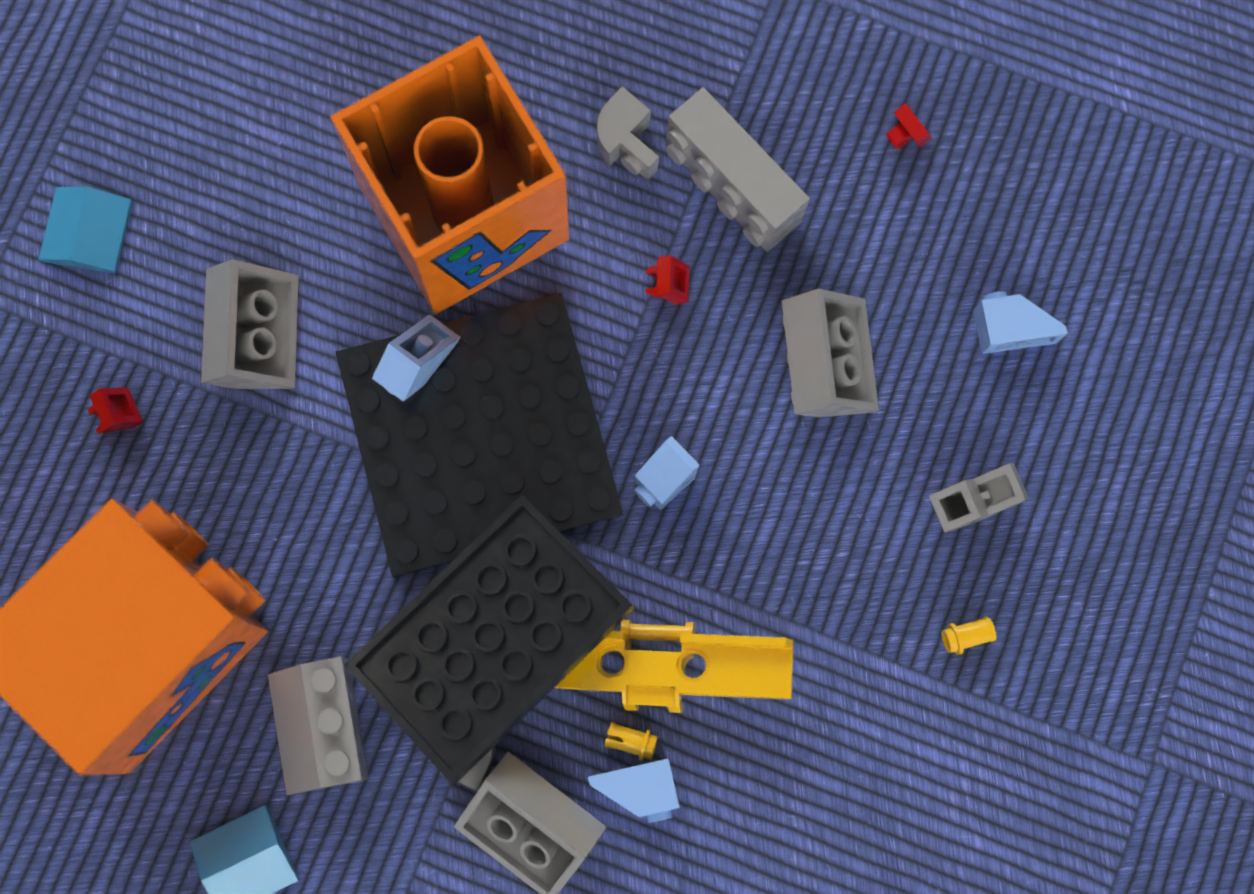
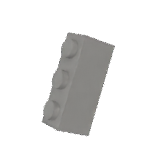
M234 259L206 269L201 383L232 389L295 388L299 275Z
M818 288L781 300L783 309L782 322L786 335L787 363L790 370L791 399L794 405V413L812 417H829L879 411L865 299Z
M340 656L304 663L268 674L287 796L368 780L351 672L345 667V664L349 661L347 658Z
M507 752L485 779L454 825L456 830L539 894H558L587 857L607 827L510 752Z

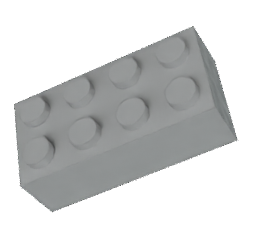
M704 87L668 116L665 143L667 154L677 165L683 163L692 173L691 178L697 187L703 192L709 191L718 200L717 205L728 219L732 220L735 218L744 228L743 233L751 244L755 247L761 246L768 253L801 224L810 198Z

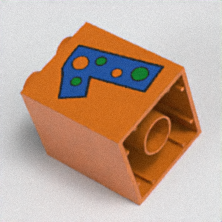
M480 35L330 116L361 191L435 315L570 240L566 174Z
M111 498L0 608V696L79 775L130 774L269 632L252 615L266 601L261 593L235 569L230 567L227 570L213 557L203 566L200 565L195 559L209 546L207 541L177 513L172 512L170 514L153 499L137 512Z

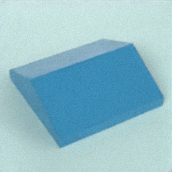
M56 187L39 260L46 263L117 274L133 201L129 198L91 187Z
M267 805L190 841L201 882L208 894H273L300 880Z

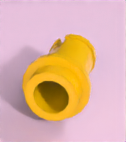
M988 616L958 626L951 623L948 624L947 629L941 631L946 651L948 653L955 652L957 655L963 654L966 648L996 641L995 627Z
M611 722L604 747L637 755L640 761H643L644 758L652 760L658 736L652 735V730L649 729L645 733Z

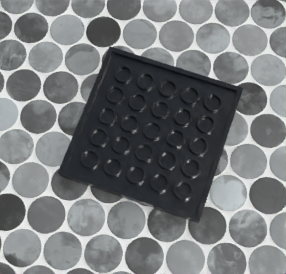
M562 293L443 323L459 335L460 339L426 384L404 402L395 395L390 394L383 386L372 379L388 343L400 335L335 352L393 578L451 563L521 495L560 533L623 516L621 503Z

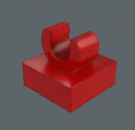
M906 103L893 112L901 124L892 128L886 136L897 150L909 142L911 138L919 148L932 139L929 132Z
M672 255L658 257L657 266H651L646 269L647 275L657 278V286L646 288L645 293L654 298H664L673 304L689 303L690 266Z
M128 387L99 388L89 395L93 404L88 410L89 415H98L101 425L96 428L97 433L134 429L143 422Z

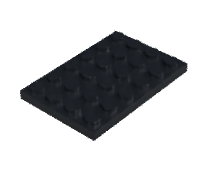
M521 495L345 664V667L451 784L456 785L635 608Z

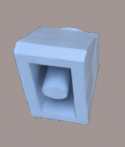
M1005 291L987 294L983 297L984 300H981L973 310L982 354L1056 344L1068 334L1064 324L1020 294L1007 296Z
M429 314L388 343L372 379L383 386L390 394L395 395L404 402L426 384L458 343L460 336Z
M670 436L636 473L634 483L637 487L634 491L647 506L651 507L655 504L662 510L695 479L699 464Z
M669 759L588 776L590 786L636 816H647L648 823L672 818L671 810L680 808Z

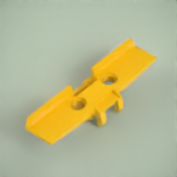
M624 619L621 622L620 631H612L553 689L622 692V704L625 710L638 711L639 705L667 706L670 713L683 712L682 695L791 699L794 641L780 637L695 634V622H686L685 626L632 624V620ZM632 640L678 641L682 644L681 652L631 650ZM610 652H620L624 657L623 668L616 674L606 673L602 665L603 658ZM694 655L701 656L705 661V671L699 677L691 678L686 676L685 666L688 661L693 659Z

